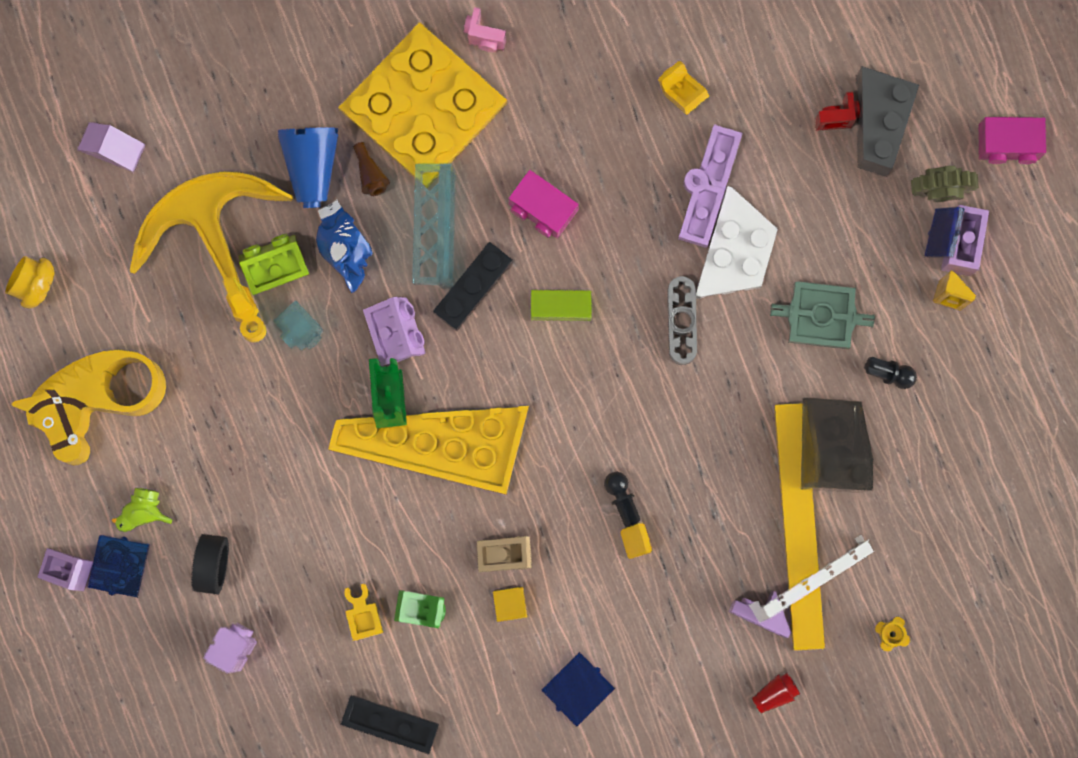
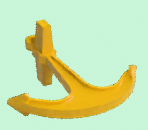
M217 172L198 176L168 192L148 213L140 227L134 244L130 273L135 274L147 261L160 237L169 227L177 224H187L194 227L224 279L222 282L227 291L226 300L231 307L236 321L241 322V334L249 342H259L266 335V325L257 316L259 310L254 302L251 291L240 283L220 224L219 214L227 201L238 196L271 201H292L293 196L268 181L245 173Z

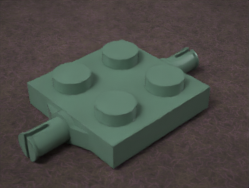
M805 282L794 283L793 298L789 305L771 303L770 316L788 317L790 326L788 343L850 349L851 335L855 325L873 327V320L875 319L874 314L857 313L855 306L856 288Z

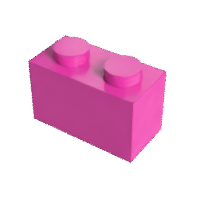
M985 117L978 125L979 160H988L990 164H1003L1007 160H1018L1019 164H1034L1046 154V118Z
M531 170L527 172L508 198L509 205L512 207L510 211L522 220L530 219L536 224L535 229L548 238L552 235L558 239L579 208L577 202Z

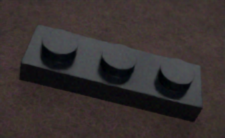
M489 241L436 306L433 313L455 331H458L513 263V259Z
M354 695L349 697L340 724L426 754L431 752L439 727V723Z

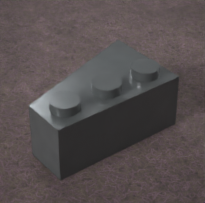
M862 66L856 76L857 100L860 105L857 130L858 168L887 177L893 169L919 85Z

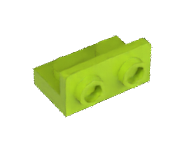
M288 234L276 236L271 239L270 244L262 247L259 244L245 248L242 251L243 254L239 255V264L252 295L309 275V270L295 235L288 236Z

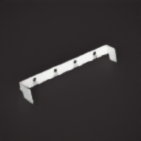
M861 535L856 537L855 540L859 546L851 549L834 562L829 563L814 575L802 580L801 583L806 580L808 581L805 585L797 584L792 589L780 594L770 603L764 605L763 608L758 601L750 604L749 607L759 623L773 617L873 553L874 551L868 543L869 540L865 541ZM853 550L856 551V552L853 553L852 555L849 554V553L852 552ZM854 555H857V560L853 559ZM831 565L832 568L826 571L825 568ZM830 570L834 571L833 575H830ZM805 586H810V590H806ZM783 595L784 598L778 601L777 599ZM781 601H785L786 605L782 606Z

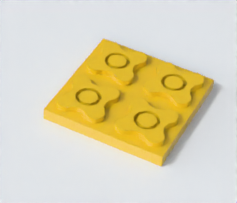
M419 22L338 108L339 111L427 189L507 104V99Z

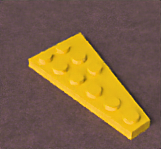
M529 406L406 415L407 425L378 429L373 417L340 419L335 421L328 450L507 495Z

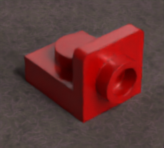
M846 92L843 98V109H840V106H828L818 112L815 118L816 131L852 128L856 118L860 117L859 101L854 100L853 92Z

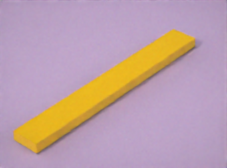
M805 403L774 406L788 590L819 571ZM806 580L803 583H801L802 586L808 583V581ZM806 585L805 589L810 590V586ZM819 586L789 606L793 651L825 649L821 591Z

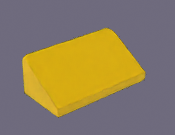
M951 270L939 280L933 301L936 304L961 311L975 301L976 295Z

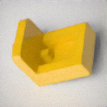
M681 61L666 69L658 78L664 96L686 115L709 97L707 89L688 74L684 63Z

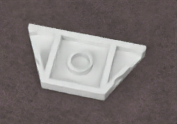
M729 186L726 188L696 291V298L698 299L716 294H729L739 290L760 288L778 229Z

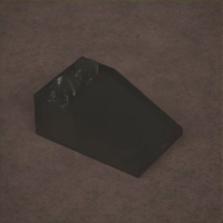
M803 398L801 490L850 493L873 491V455L862 402Z

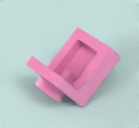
M474 7L472 16L467 15L464 26V33H468L469 44L478 45L481 50L487 52L504 51L506 31L479 25L481 11L480 8Z

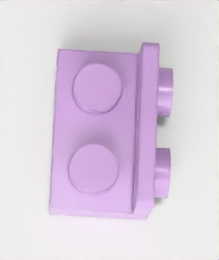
M392 297L363 310L381 366H389L390 358L400 362L412 356L425 354L423 347L424 338L417 328L414 319V308L406 297Z

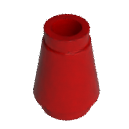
M788 673L782 676L778 674L757 695L752 697V700L762 714L795 701L794 697L798 696L800 692Z

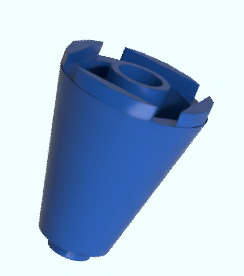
M319 127L278 130V139L296 202H303V208L321 207V201H327L338 140V128Z

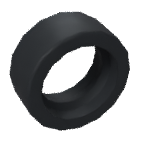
M208 534L200 536L192 566L191 581L194 592L215 595L221 592L226 576L229 555L227 537Z

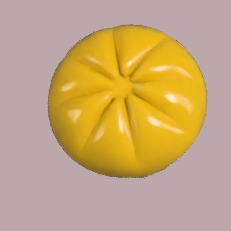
M23 256L9 278L5 294L22 300L20 304L23 308L31 309L37 307L46 298L54 279V267L51 261L44 257L39 258L37 261Z

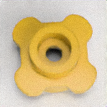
M894 617L890 622H878L876 624L875 632L880 636V647L882 650L889 652L893 647H906L910 643V637L907 635L904 627L905 621L902 618ZM891 631L895 632L894 637L890 636Z

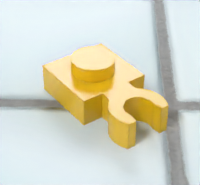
M365 583L361 584L362 595L359 598H354L350 588H345V597L353 604L354 608L345 611L353 641L384 633L376 603L367 605L366 600L369 596V589Z

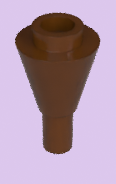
M364 142L356 143L353 148L359 160L362 193L378 196L386 191L390 180L375 161L370 158Z

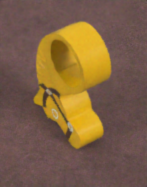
M124 350L102 351L72 362L45 380L31 397L16 400L11 405L26 412L28 425L38 428L46 434L53 455L58 460L75 466L86 462L90 455V446L84 436L89 429L92 412L100 411L127 416L148 414L161 403L166 391V379L162 369L154 361L140 353ZM128 364H146L152 375V386L148 395L135 405H120L114 397L113 390L110 389L112 376H116L118 371Z

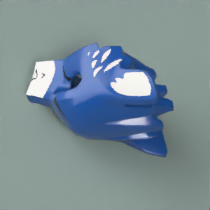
M338 200L318 210L322 222L318 226L316 243L319 253L344 278L346 285L351 293H353L364 280L365 273L363 267L368 265L365 260L372 256L373 252L366 238L353 224L354 218L346 213Z

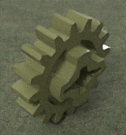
M956 166L927 169L925 171L926 175H920V177H915L911 180L912 195L928 197V201L933 200L936 203L963 199L964 193H970L969 191H976L979 188L978 174L976 172H962V168H956Z

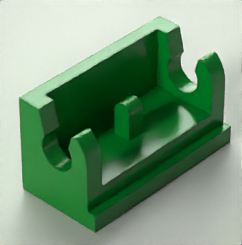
M377 358L369 359L372 410L376 428L407 425L402 369L399 370L397 360L390 358V365L383 367L380 366Z

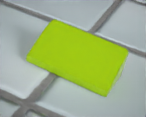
M531 290V321H591L592 319L591 291Z

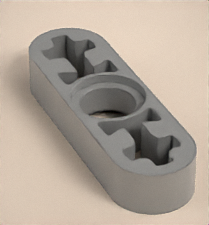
M680 276L670 282L667 290L669 356L674 363L687 365L694 360L697 354L696 289L691 279ZM679 284H684V289H689L690 293H686L684 297V305L690 303L691 308L685 306L673 308V304H679V294L673 293V290L677 289ZM678 313L687 314L691 319L690 326L686 329L677 328L673 322L674 316ZM673 333L677 335L691 333L692 338H685V347L691 349V353H687L685 359L681 358L680 353H675L674 349H678L680 346V337L674 339Z

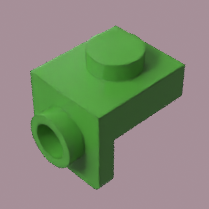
M399 590L394 621L440 628V623L443 621L446 613L444 598Z

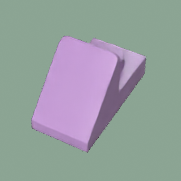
M771 591L766 604L777 598L776 591ZM743 598L741 602L737 600L732 602L729 613L783 638H789L791 632L783 610L759 623L749 607L750 604L754 603L753 601Z

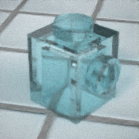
M296 300L274 320L276 325L283 331L279 337L291 349L297 346L301 351L306 347L310 350L322 339L320 334L324 330Z

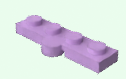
M717 125L713 126L700 169L690 170L684 178V187L692 196L678 237L679 240L707 248L743 133Z

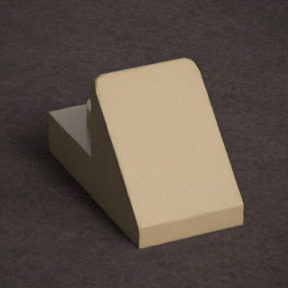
M530 537L477 541L479 572L531 568Z

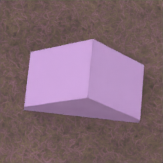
M89 122L78 150L134 172L145 144L110 125Z
M47 548L37 578L70 590L84 591L93 562Z

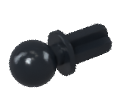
M869 357L864 364L867 374L883 379L885 384H892L894 382L900 389H909L916 383L917 374L908 365L899 366L896 361L891 360L887 362L875 357Z
M615 471L606 476L604 487L609 494L615 496L616 500L612 501L611 504L616 505L624 526L629 527L640 521V516L632 499L635 495L634 493L627 495L628 479L623 473Z

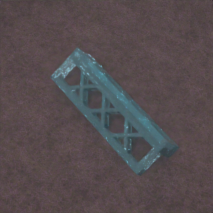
M415 164L413 285H438L440 288L453 287L456 170L452 164ZM423 172H439V183L429 191L422 184ZM422 189L427 193L423 198ZM439 190L437 199L434 194ZM432 198L438 204V212L428 221L422 215V206ZM421 219L426 223L422 228ZM437 220H438V230L433 226V224H434ZM431 228L437 234V243L427 250L421 244V236ZM422 249L425 252V254L420 258ZM436 250L437 259L432 255ZM430 257L437 264L436 277H420V266Z

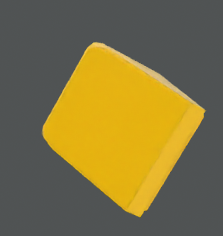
M639 523L621 530L620 534L629 559L651 553L652 548L645 524Z
M523 587L493 591L497 622L528 618Z

